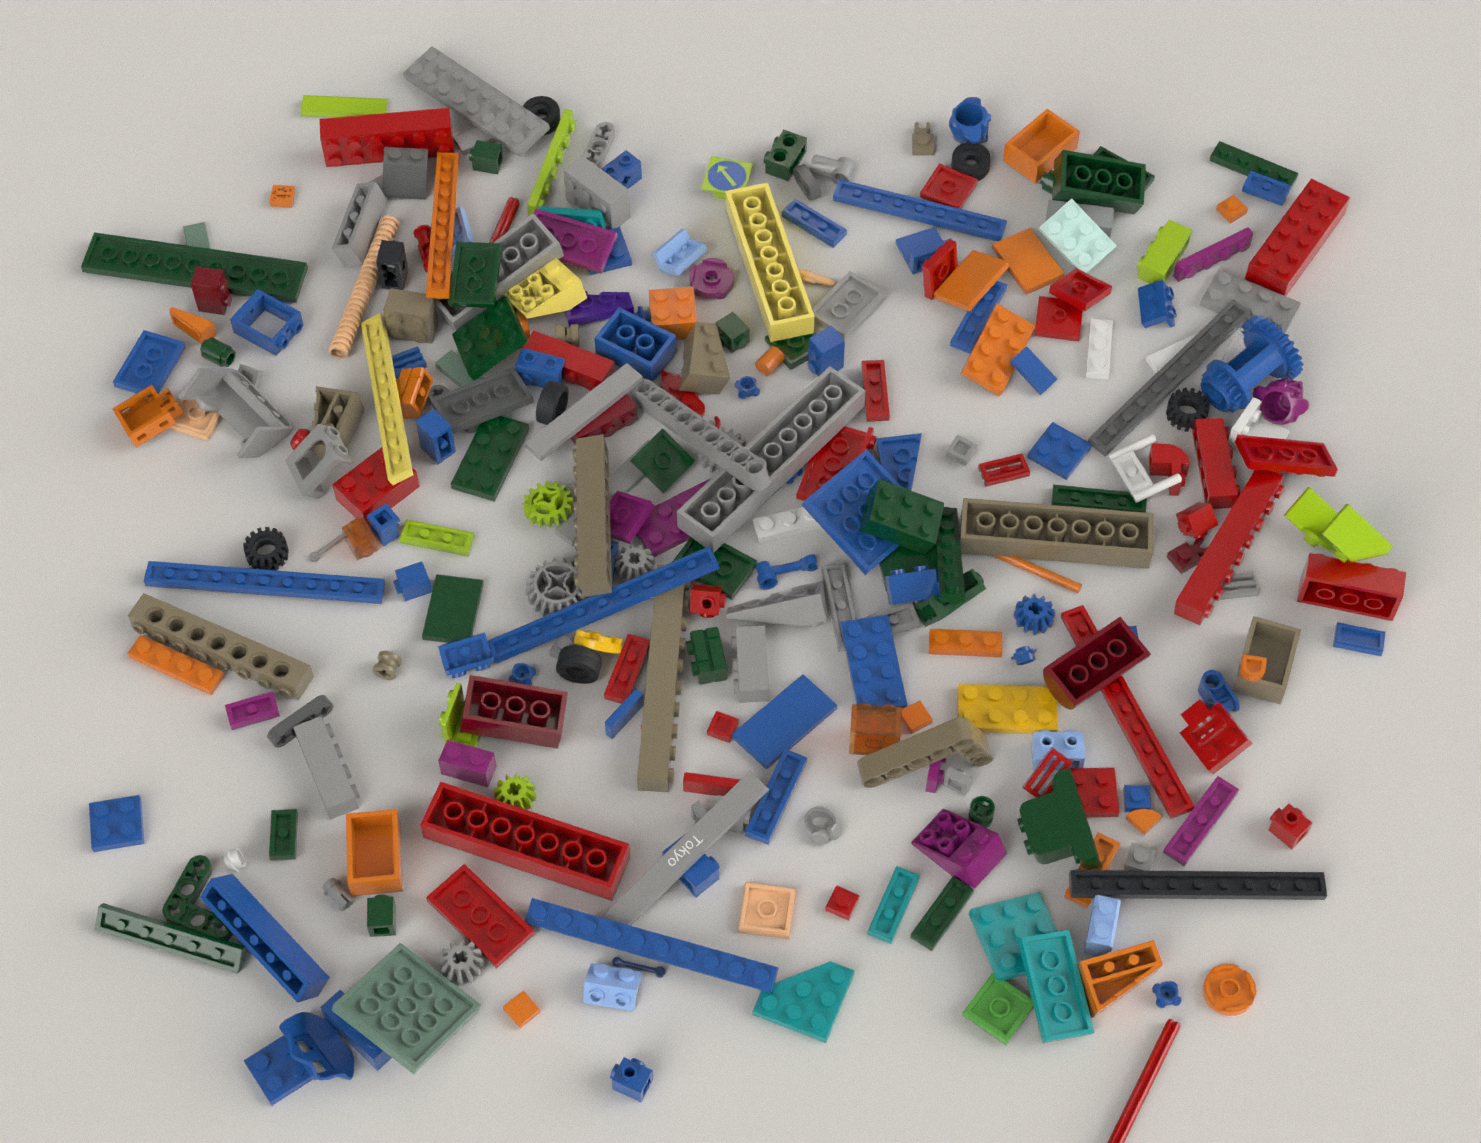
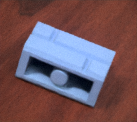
M1095 895L1085 942V954L1100 956L1111 953L1121 900Z

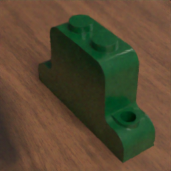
M1067 768L1058 771L1054 775L1053 783L1051 784L1053 788L1052 793L1025 801L1020 806L1021 818H1018L1017 821L1021 833L1026 832L1028 840L1024 841L1027 854H1033L1040 864H1049L1074 856L1076 864H1080L1084 869L1092 870L1101 867L1102 864L1071 769Z

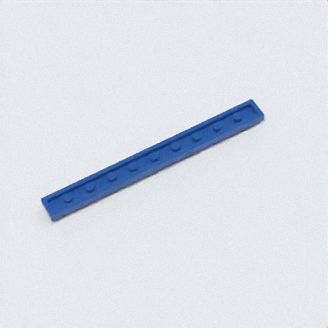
M709 546L612 587V593L591 596L488 640L496 664L566 635L720 569L718 562Z
M148 561L144 577L145 586L373 604H382L385 589V580L381 578Z
M534 898L531 899L525 922L528 925L771 994L779 970L776 966Z

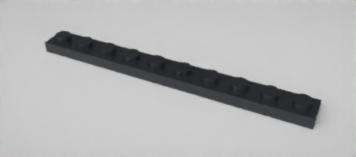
M1070 870L1069 872L1071 898H1095V895H1101L1110 898L1325 900L1327 897L1324 872Z

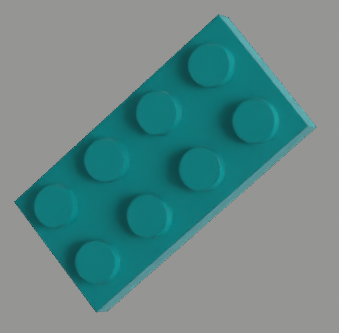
M1064 930L1018 939L1042 1043L1094 1034L1070 931Z

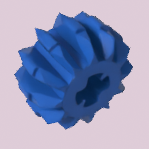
M1035 593L1031 599L1024 596L1022 601H1018L1014 611L1017 627H1024V633L1031 630L1034 636L1038 630L1045 633L1047 627L1051 628L1054 621L1053 618H1055L1052 601L1045 602V596H1042L1040 599L1036 598Z

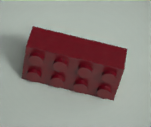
M470 675L460 732L558 749L562 736L568 692Z

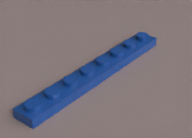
M839 179L833 194V201L997 242L1002 240L1007 220Z

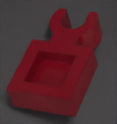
M1197 538L1192 546L1186 541L1167 553V559L1180 574L1198 565L1201 557L1207 550V548L1199 547L1203 544L1204 538Z

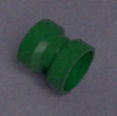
M986 796L974 798L970 803L968 820L985 828L990 827L995 811L994 802Z

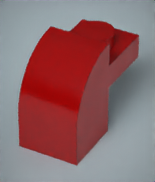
M1152 443L1148 456L1149 475L1170 477L1179 474L1182 477V481L1169 487V496H1179L1180 488L1185 486V477H1187L1190 466L1187 454L1181 448L1172 444Z

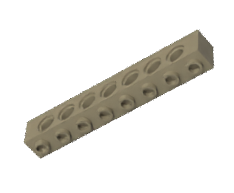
M145 593L142 594L128 614L131 627L137 633L151 635L160 643L167 642L181 652H190L201 661L208 660L215 663L222 670L226 671L229 669L242 679L248 680L249 678L265 689L272 688L277 690L279 694L286 698L293 697L299 700L314 678L309 664Z

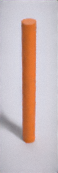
M993 556L1076 593H1079L1082 588V584L1019 557Z

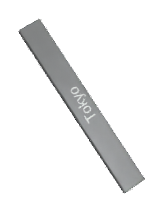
M750 770L603 916L606 919L631 926L769 789Z

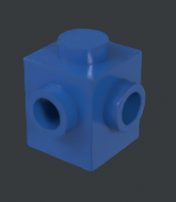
M623 1057L620 1065L615 1064L611 1071L612 1088L619 1093L642 1102L653 1081V1070L645 1067L646 1065L638 1059L632 1058L629 1060Z

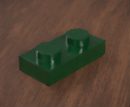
M297 809L271 810L270 860L296 859Z

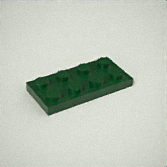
M503 416L480 423L451 482V489L495 502L529 431V424Z

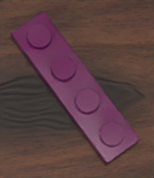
M1247 227L1176 262L1173 277L1178 282L1186 278L1189 279L1204 269H1210L1220 261L1228 260L1238 252L1246 251L1251 245L1253 232Z
M1217 776L1166 845L1163 853L1185 867L1234 800L1239 789Z

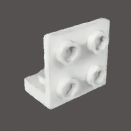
M1253 397L1232 427L1228 445L1238 450L1235 444L1237 435L1287 439L1290 431L1265 420L1261 416L1262 411L1259 410L1262 401Z

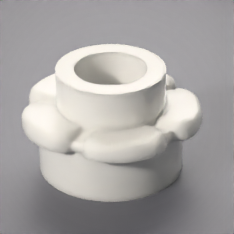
M239 848L234 850L228 849L226 856H224L225 865L228 870L233 869V871L238 873L241 868L246 866L243 853Z

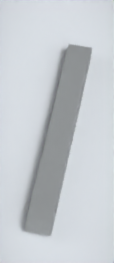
M644 379L633 388L638 405L643 411L749 488L761 491L770 485L769 474L762 459L648 379Z

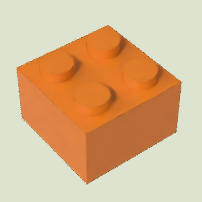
M694 287L649 290L651 323L676 335V340H685L695 322H697Z

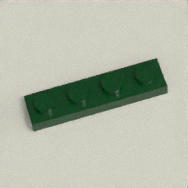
M1221 141L1218 142L1209 160L1245 176H1248L1250 171L1289 184L1291 188L1299 174Z

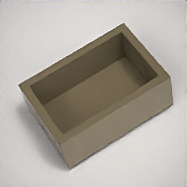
M1253 616L1242 654L1267 658L1266 670L1260 680L1248 681L1240 674L1239 663L1232 691L1281 704L1289 680L1301 629Z

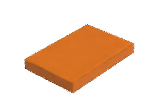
M1030 228L992 244V250L999 259L1008 262L1009 268L1007 270L1026 295L1064 277L1065 273Z
M972 250L934 292V297L936 300L971 311L1009 268L1008 262Z

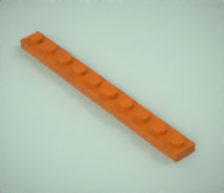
M437 152L426 298L449 299L459 153Z

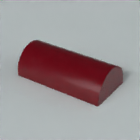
M1120 616L1043 669V677L1053 697L1063 707L1072 710L1149 658L1151 653Z

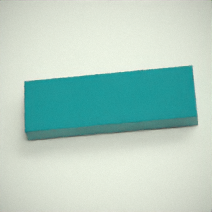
M896 866L867 935L892 944L920 880V875Z

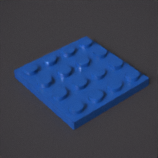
M867 449L801 504L865 575L900 546L860 531L871 487L879 479L900 486Z

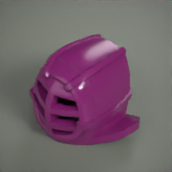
M1285 377V379L1269 382L1266 387L1256 386L1253 389V397L1262 401L1259 410L1262 411L1264 419L1271 423L1284 425L1296 422L1298 417L1309 409L1310 404L1308 400L1303 399L1302 381L1290 380L1288 377Z

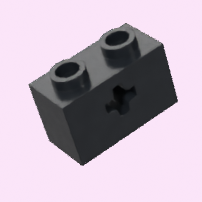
M381 240L376 259L381 288L404 290L408 274L404 242Z

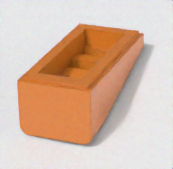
M174 307L169 309L172 323L200 344L206 339L216 337L213 322Z

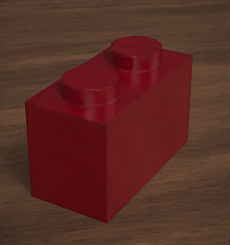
M196 267L190 285L198 311L225 315L227 307L231 306L232 295L229 294L228 281L225 280L223 270Z

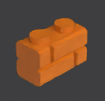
M423 367L402 369L399 378L396 380L403 419H408L409 417L419 418L422 415L433 382V378Z

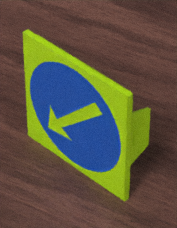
M711 156L701 190L713 192L715 198L726 199L725 191L747 186L753 163Z

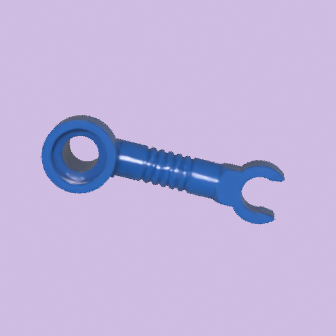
M810 554L799 561L772 567L768 561L759 562L756 565L759 587L763 590L774 588L778 584L776 575L798 570H817L816 555Z

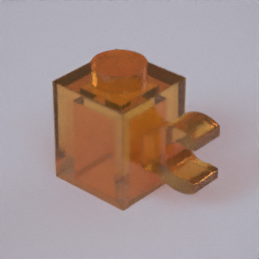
M363 517L360 519L356 518L342 527L344 539L356 560L369 557L378 551L376 538Z

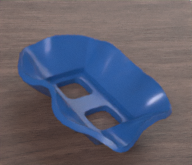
M300 1012L285 1019L280 1024L279 1029L286 1037L290 1057L302 1063L313 1080H330L335 1077L346 1080L353 1078L355 1071L353 1054L328 1021L309 1012ZM304 1041L311 1051L302 1053L295 1043ZM319 1061L326 1071L317 1073L311 1062Z

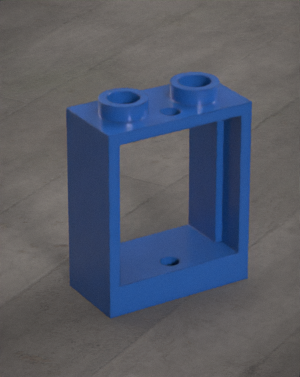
M259 289L230 318L235 334L275 356L288 346L289 341L296 334H299L304 326L300 311ZM264 311L287 322L273 338L250 327Z

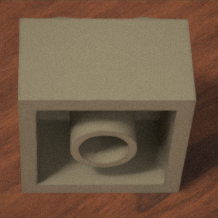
M390 288L383 308L388 336L399 340L406 339L418 343L432 344L439 324L435 298H426L424 293Z

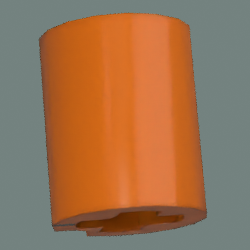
M771 346L755 362V366L759 372L769 376L785 360V356L780 349Z

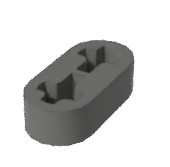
M802 164L793 168L794 178L807 199L812 201L821 197L820 186L808 167Z

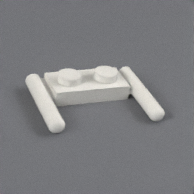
M1150 434L1108 454L1109 460L1136 503L1182 481V477L1179 474H1175L1156 484H1152L1151 479L1134 452L1155 443L1157 438L1154 434Z

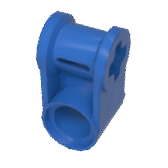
M1216 670L1206 671L1199 683L1198 693L1210 709L1219 702L1228 712L1239 711L1238 699L1229 688L1223 675ZM1206 683H1211L1215 687H1210Z

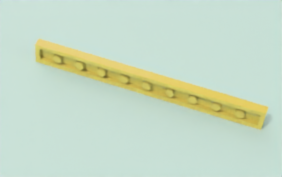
M379 313L361 322L387 477L389 482L395 485L413 476L386 322L382 314Z

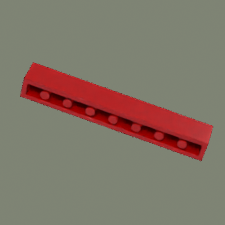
M1259 470L1252 473L1178 596L1174 609L1175 615L1197 625H1201L1204 618L1209 619L1214 609V601H1219L1223 595V585L1231 582L1235 573L1233 569L1235 566L1239 567L1244 559L1245 553L1243 552L1246 548H1251L1255 539V532H1260L1265 523V515L1270 516L1275 506V498L1280 499L1285 488L1282 485L1283 475L1267 470Z

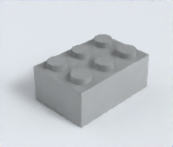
M583 155L563 170L565 197L570 204L576 205L580 209L601 210L606 223L605 228L608 230L620 227L631 218L629 189Z

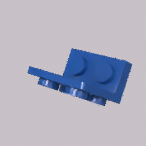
M933 227L896 239V245L911 273L916 274L922 272L925 260L929 259L937 251L938 247L947 240L943 241L937 229Z

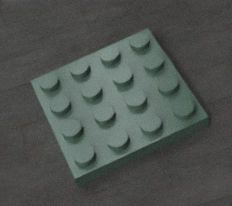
M399 943L333 1004L332 1011L407 1070L415 1074L479 1011L481 1004L403 944Z

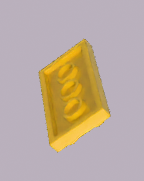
M958 684V717L968 718L983 733L1033 734V732L1041 730L1058 731L1057 700L1053 697L1047 686Z

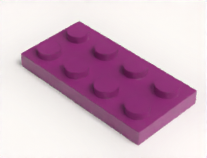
M535 209L534 215L561 245L564 256L559 259L560 262L602 274L618 237L617 232Z
M710 479L654 507L636 534L645 549H650L652 556L656 557L691 538L677 527V511Z

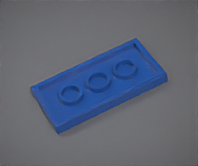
M802 674L732 734V738L767 770L780 759L784 749L790 750L837 710V704Z

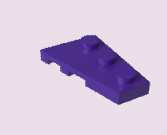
M585 291L587 299L572 309L564 311L568 326L570 327L571 324L580 325L609 319L619 307L634 314V306L629 292H601L599 295H590Z

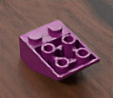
M944 808L911 842L914 847L948 874L974 889L1007 855L998 833Z

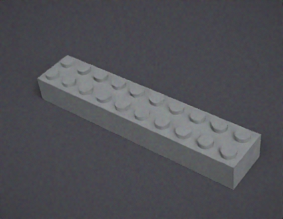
M829 366L745 446L746 449L765 462L770 485L761 491L752 490L722 468L677 511V527L705 548L710 546L714 553L864 408L865 390Z

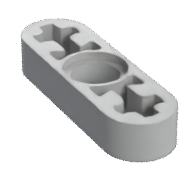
M601 122L596 126L583 154L591 162L592 158H594L593 164L600 169L615 139V127L612 123ZM597 145L604 147L600 151H595L592 149L594 146Z

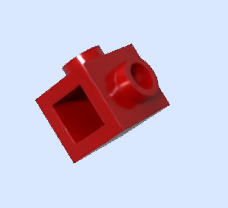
M1198 502L1176 514L1178 528L1185 536L1201 538L1207 535L1208 530L1218 526L1211 503Z
M693 584L690 613L700 614L703 618L719 616L720 609L725 608L726 594H722V586Z
M1288 803L1283 809L1278 808L1271 815L1270 820L1272 822L1268 831L1292 850L1308 834L1312 822L1306 818L1300 809L1294 808Z

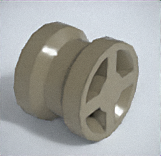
M380 651L377 656L378 663L372 669L373 673L382 679L393 680L396 678V668L401 665L402 659L393 652Z

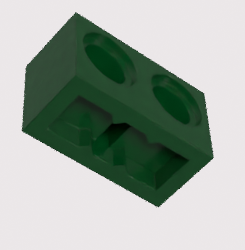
M783 129L780 136H776L771 151H767L764 156L765 173L789 182L793 175V168L800 164L807 152V137Z

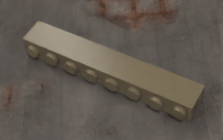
M602 434L576 439V449H573V457L576 466H573V474L575 480H577V483L573 484L574 495L577 497V501L573 502L574 512L577 515V519H574V529L577 533V537H574V546L578 555L574 556L575 568L578 570V574H574L576 588L581 589L583 597L612 593L609 449Z

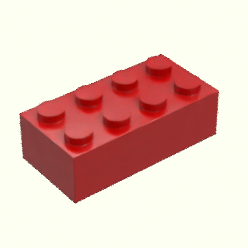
M1309 553L1300 577L1297 602L1393 621L1404 596L1406 572L1398 571L1395 568L1378 567L1370 563L1363 564L1348 560L1344 563L1338 558L1328 557L1319 553Z

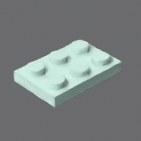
M1070 199L1039 227V231L1075 269L1077 268L1087 274L1117 247L1073 199Z

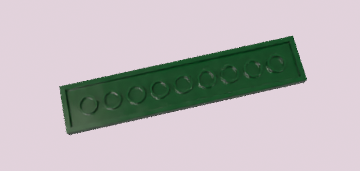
M96 232L92 236L81 265L82 272L189 288H191L190 283L196 267L223 270L225 280L228 281V291L230 294L252 296L259 289L279 301L297 303L308 270L307 262Z

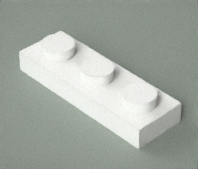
M1090 319L1086 378L1109 379L1113 320Z
M804 507L752 519V526L758 543L822 528Z

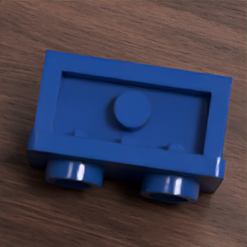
M1163 280L1139 287L1141 324L1144 328L1165 321L1170 327L1175 326L1174 318L1177 317V313L1172 303V300L1175 299L1173 289L1168 287Z
M523 348L516 361L515 370L525 385L544 388L548 381L562 384L561 371L565 364V359Z
M485 632L438 646L445 674L447 676L452 675V678L464 676L467 674L466 670L473 668L476 671L490 668L489 663L494 662Z

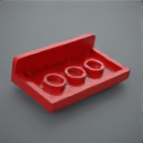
M844 426L809 460L798 488L796 499L805 501L866 449L868 451L869 449L873 450L877 439L876 436H873L874 428L869 427L868 431L864 432Z

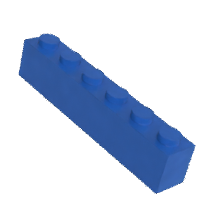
M233 874L211 878L200 897L202 901L297 1003L318 997L330 978L324 970Z

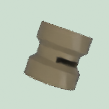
M571 324L570 327L556 325V339L579 347V324Z

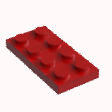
M1237 435L1235 444L1247 468L1254 471L1267 470L1275 473L1288 472L1297 475L1309 474L1318 477H1335L1338 470L1324 443Z
M465 864L426 897L427 902L469 943L473 942L475 948L480 949L482 955L496 969L535 935L534 930Z

